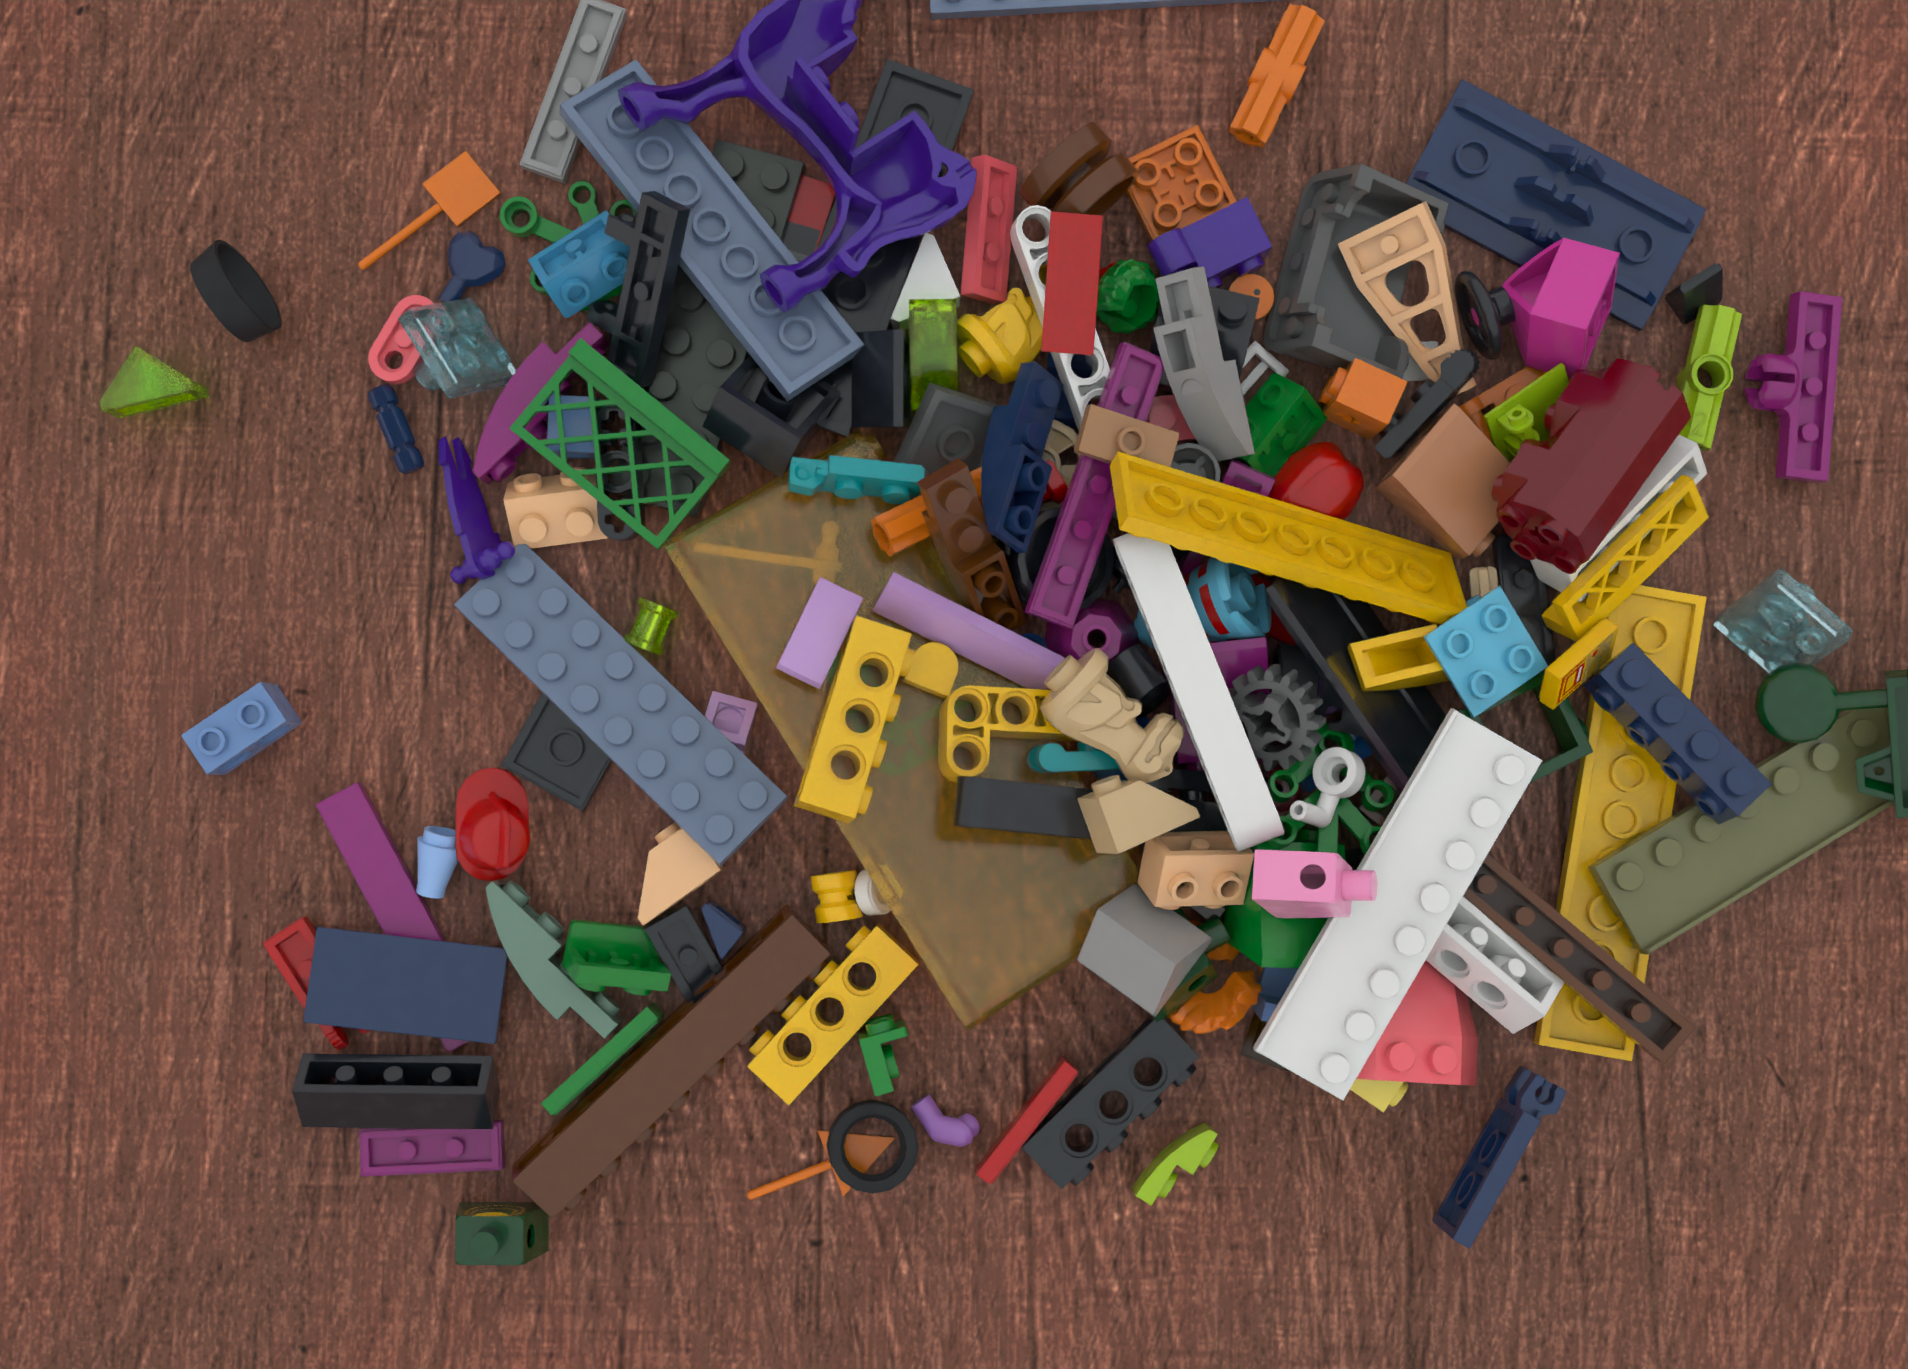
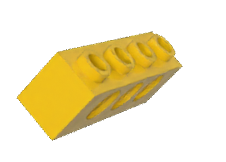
M856 615L846 635L793 806L845 823L852 822L856 818L857 813L863 815L866 813L873 792V787L866 785L871 767H880L887 746V741L880 739L885 721L891 723L894 721L901 700V695L894 693L899 675L907 677L914 658L915 650L908 648L911 633ZM864 665L877 667L883 677L882 685L878 687L866 685L860 677V667ZM850 710L863 712L869 721L868 731L864 733L852 731L846 724V713ZM838 755L848 757L855 767L853 778L847 780L838 778L831 768L832 758Z
M879 923L871 931L863 925L845 945L851 953L844 961L838 965L831 960L818 976L814 978L813 981L819 988L809 999L806 1000L799 995L781 1014L787 1021L785 1025L775 1035L767 1029L749 1049L755 1057L747 1067L788 1105L793 1102L919 965V960ZM859 962L870 964L876 972V981L869 987L862 988L856 986L851 981L849 975L850 968L854 964ZM832 997L839 1000L844 1009L843 1017L836 1022L823 1020L818 1013V1003L822 999ZM792 1033L806 1035L811 1042V1052L803 1057L792 1055L786 1047L787 1036Z

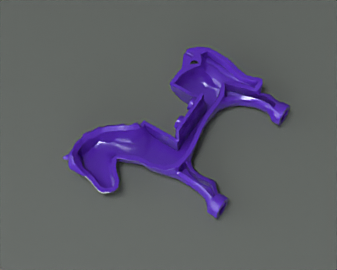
M774 0L761 9L743 29L732 52L706 72L677 84L658 86L634 82L621 87L617 91L620 103L627 116L642 131L656 125L661 119H671L688 124L696 120L702 111L725 99L747 98L792 136L822 168L835 192L837 200V215L830 235L819 249L799 263L790 265L773 264L760 273L761 284L768 297L783 312L797 307L804 296L825 289L829 281L840 272L855 278L865 268L870 257L880 247L897 240L915 238L945 226L967 206L974 192L977 176L976 169L971 166L970 161L965 157L939 144L928 125L915 111L855 148L859 133V119L854 109L847 102L844 101L839 104L829 92L830 83L827 77L846 60L854 49L857 37L852 28L857 19L856 13L860 9L862 0ZM941 163L947 167V174L944 177H938L942 167Z

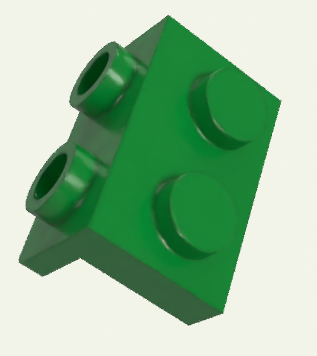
M572 920L570 922L562 965L578 987L595 992L604 991L606 986L621 987L624 991L635 995H649L651 990L668 991L671 972L659 959V953L647 935L644 926Z

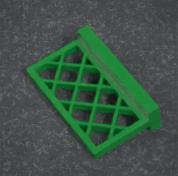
M580 338L568 352L570 356L509 429L651 545L660 550L718 478L720 479L731 466V462L725 455ZM572 371L587 382L589 402L562 404L560 386ZM594 388L608 400L595 401ZM554 394L555 405L544 406ZM617 406L625 413L626 432L599 434L596 408ZM590 409L593 435L565 438L563 411ZM556 412L559 438L538 440L525 429L537 413ZM631 418L645 430L632 431ZM654 436L662 443L663 462L636 465L633 438ZM627 439L630 465L602 468L600 441ZM593 442L596 469H573L568 464L566 444ZM560 445L561 458L546 446ZM668 449L682 460L669 462ZM690 466L704 477L693 493L673 495L670 468ZM664 469L667 496L639 498L637 471ZM631 472L633 499L613 501L605 495L603 474ZM597 475L598 488L583 476ZM686 500L675 513L673 501ZM668 502L669 522L656 536L642 525L640 505ZM634 505L635 518L620 506Z

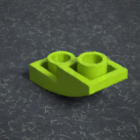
M1204 1122L1188 1130L1167 1145L1148 1164L1132 1186L1135 1196L1152 1206L1157 1196L1164 1199L1172 1189L1178 1174L1173 1172L1176 1165L1192 1175L1198 1166L1205 1168L1214 1157L1218 1148V1143L1214 1141L1218 1134L1214 1128Z

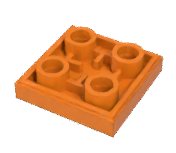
M1198 125L1128 158L1140 173L1126 194L1150 242L1166 232L1177 228L1182 229L1237 202Z

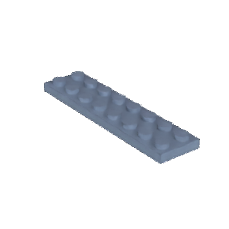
M637 60L632 61L561 103L559 110L561 117L637 212L642 192L656 191L690 209L679 266L786 401H789L854 358L864 346V343L821 290L804 296L797 307L786 312L777 308L768 297L761 284L760 273L773 264L790 265L799 262L688 124L675 120L661 119L656 125L642 131L627 116L620 103L617 91L621 87L634 82L656 85Z
M518 544L515 547L514 556L511 559L502 560V565L494 570V576L484 580L480 579L454 606L721 867L788 800L787 795L527 544Z

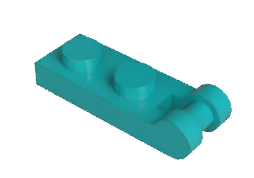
M1077 742L1078 751L1066 752L1057 743L1036 745L1028 751L1026 756L1028 767L1035 773L1120 770L1114 758L1102 750L1082 742Z

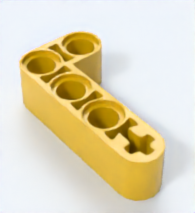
M962 686L943 701L939 711L938 764L943 776L953 782H957L958 776L975 777L984 771L990 757V737L1079 741L1058 731L1044 717L1040 706L1050 690ZM962 699L972 704L975 710V717L972 722H965L957 717L954 710L956 700ZM1004 702H1011L1019 707L1022 714L1020 724H1011L1005 720L1002 715ZM955 747H964L972 753L974 764L971 770H963L955 764L953 760Z

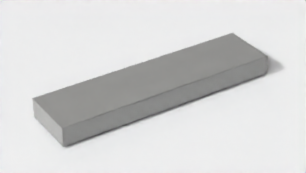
M580 0L519 165L523 170L566 184L581 141L559 114L560 104L605 78L628 16L625 8L603 0Z

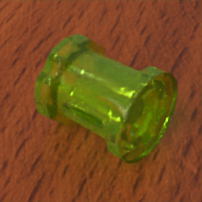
M640 597L637 604L641 608L631 633L624 635L625 642L661 656L664 649L660 645L670 620L676 619L678 612Z

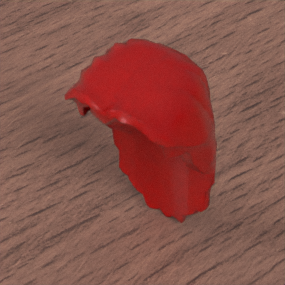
M1317 442L1302 447L1301 450L1293 453L1288 458L1284 466L1273 476L1275 482L1268 497L1345 520L1352 513L1364 489V477L1358 466L1348 460L1337 445L1332 442Z

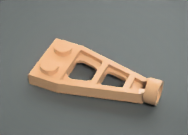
M1425 201L1338 243V246L1357 288L1395 336L1407 343L1408 352L1428 378L1436 382L1441 378L1440 364L1447 357L1450 358L1451 353H1454L1455 350H1464L1446 244ZM1415 260L1421 262L1426 268L1429 292L1423 302L1414 306H1406L1401 304L1386 285V276L1391 270ZM1429 309H1435L1439 312L1446 334L1443 344L1434 348L1425 347L1411 326V319L1414 316ZM1474 378L1458 394L1476 386Z

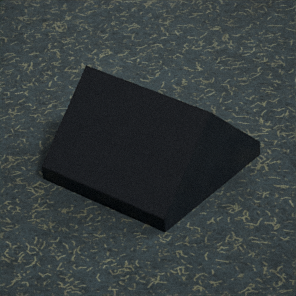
M903 329L855 332L864 343V346L852 358V427L909 428L912 422V335Z

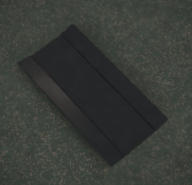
M1277 577L1265 589L1269 594L1268 603L1324 682L1320 695L1323 704L1317 708V713L1323 714L1328 706L1341 708L1343 710L1342 719L1332 720L1328 724V729L1361 736L1401 793L1441 726L1439 718L1444 716L1445 713L1425 685L1395 690L1362 691L1347 646L1351 643L1390 635L1367 602L1350 600L1340 594L1319 588H1309L1299 582Z

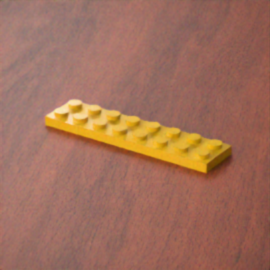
M1119 451L1110 464L1119 530L1128 532L1135 537L1149 538L1172 545L1180 550H1189L1207 555L1224 563H1234L1258 570L1265 575H1275L1299 582L1309 588L1323 589L1343 595L1350 600H1360L1384 607L1391 612H1401L1422 618L1432 624H1443L1467 608L1450 552Z

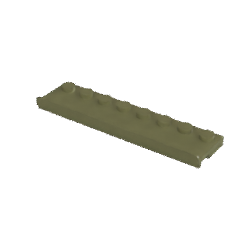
M1887 708L1844 710L1839 714L1830 731L1817 740L1801 744L1790 743L1754 765L1772 785L1739 816L1718 825L1714 819L1704 814L1696 803L1693 802L1589 865L1588 868L1615 916L1620 917L1632 939L1629 941L1633 948L1638 949L1641 954L1647 955L1893 805L1894 801L1858 792L1855 759L1889 747ZM1880 766L1874 769V772L1878 774L1884 771Z

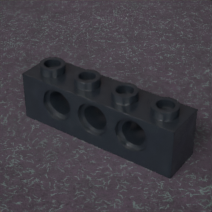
M1150 1015L1045 1116L1023 1144L1022 1148L1061 1189L1069 1182L1074 1186L1078 1185L1093 1170L1094 1165L1091 1161L1103 1149L1110 1153L1128 1136L1125 1128L1137 1116L1144 1120L1160 1106L1163 1100L1159 1095L1171 1083L1178 1087L1195 1072L1197 1067L1193 1062L1199 1056L1164 1019L1156 1022L1152 1015ZM1146 1057L1156 1059L1159 1064V1070L1152 1080L1140 1081L1135 1078L1134 1067L1139 1060ZM1114 1090L1124 1094L1125 1104L1119 1112L1108 1114L1100 1109V1099L1106 1092ZM1074 1124H1084L1091 1129L1089 1141L1082 1146H1072L1065 1140L1067 1130Z

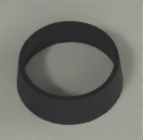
M216 240L191 262V275L200 295L216 318L235 337L243 342H251L281 328V315L268 288L249 262L230 244L223 240Z

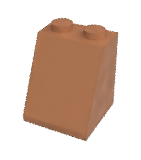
M1454 403L1427 426L1374 489L1446 551L1450 552L1458 561L1468 557L1471 553L1477 558L1496 537L1490 531L1499 522L1496 511L1498 502L1492 499L1491 493L1494 481L1499 475L1504 474L1510 462L1464 411Z

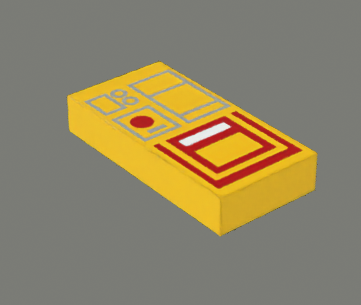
M1606 618L1600 620L1545 669L1539 701L1553 710L1605 664L1612 656L1619 626Z

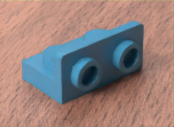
M607 210L528 259L541 284L565 318L571 317L623 284L630 246L605 234L609 215Z

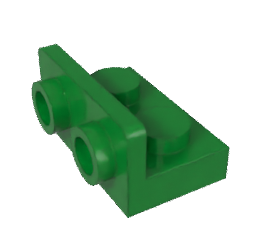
M1272 373L1245 406L1255 454L1236 458L1241 463L1273 477L1293 453L1306 446L1327 420V417L1305 387L1277 373Z
M892 1013L867 1020L865 1022L866 1029L858 1031L860 1046L875 1097L893 1092L891 1079L900 1076L891 1044L881 1045L882 1043L908 1036L904 1019L894 1021Z

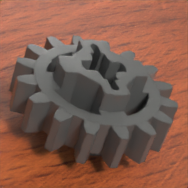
M1273 664L1266 669V672H1264L1260 665L1255 666L1247 672L1248 676L1242 674L1232 681L1234 688L1228 691L1256 760L1259 758L1263 759L1266 771L1273 769L1278 762L1286 770L1296 763V759L1300 762L1306 759L1312 753L1310 747L1314 748L1321 742L1323 737L1315 730L1326 723V718L1316 715L1315 709L1323 704L1322 698L1310 699L1307 693L1314 685L1311 681L1304 683L1302 686L1296 683L1298 677L1297 670L1293 669L1285 676H1281L1279 664ZM1257 689H1273L1269 695L1261 691L1257 694L1252 693V691ZM1276 740L1283 744H1286L1288 741L1292 742L1285 746L1272 745L1273 741Z

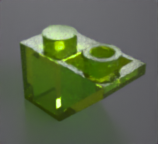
M956 298L909 299L911 410H917L930 382L958 391Z

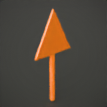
M818 1130L828 1160L747 1192V1198L750 1200L756 1199L829 1169L833 1170L842 1196H844L851 1187L840 1180L829 1162L826 1145L829 1131ZM847 1133L844 1144L846 1158L853 1168L861 1173H865L896 1137Z

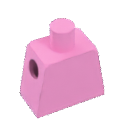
M1255 850L1252 900L1275 918L1349 917L1352 901L1376 900V872L1374 870H1352V867L1339 854L1282 850Z

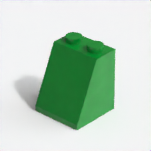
M1305 825L1297 832L1293 842L1283 849H1276L1270 846L1267 841L1250 847L1253 853L1255 850L1317 852V827ZM1283 827L1284 834L1277 838L1286 840L1288 839V832ZM1338 841L1337 854L1345 860V845ZM1253 858L1244 904L1226 905L1223 925L1232 940L1228 943L1260 967L1299 968L1328 918H1275L1252 900Z

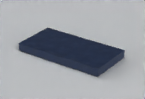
M317 927L303 1022L496 1044L509 958L505 949L500 947Z

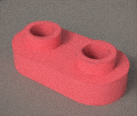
M411 295L399 301L373 343L368 356L369 365L373 373L389 384H403L412 379L439 336L443 326V317L439 308L430 299L421 295ZM418 315H426V325L421 329H414V319ZM396 354H401L403 356L402 365L397 369H391L389 365L390 359Z

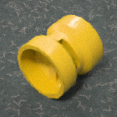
M857 870L810 876L812 891L820 899V903L815 908L816 923L837 922L863 917L862 911L853 897V894H855Z

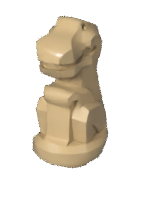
M1099 648L1090 650L1078 661L1069 655L1060 662L1044 682L1050 689V692L1042 702L1040 709L1047 721L1063 734L1102 750L1114 758L1127 780H1141L1148 783L1169 775L1173 770L1172 761L1174 755L1182 743L1185 732L1179 719L1174 720L1173 715L1160 713L1156 714L1142 728L1136 721V717L1142 711V703L1138 699L1126 698L1120 686L1106 674L1108 670V656Z

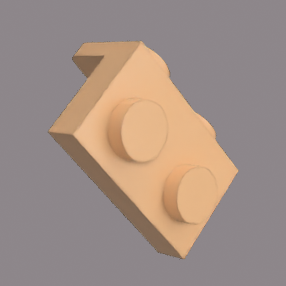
M574 467L573 469H575V470H585L586 468H583V467ZM563 472L560 475L541 477V475L536 473L524 474L507 484L503 501L514 547L518 544H527L533 549L608 538L602 533L598 525L597 500ZM596 475L583 476L596 486Z

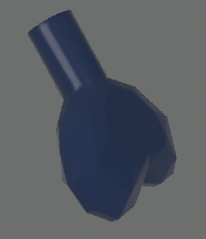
M471 231L457 233L450 241L448 248V266L452 277L438 299L454 309L468 287L485 285L502 274L506 266L504 253L493 246H483L480 238Z

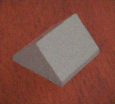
M1133 884L1098 908L1077 960L1145 1011L1156 1017L1211 943L1212 937L1173 910L1154 907L1143 890L1136 884Z

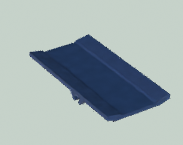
M1463 79L1456 88L1446 110L1405 183L1449 203L1444 219L1445 228L1518 267H1522L1534 256L1562 238L1619 252L1613 304L1609 315L1638 331L1643 329L1655 309L1706 211L1705 208Z

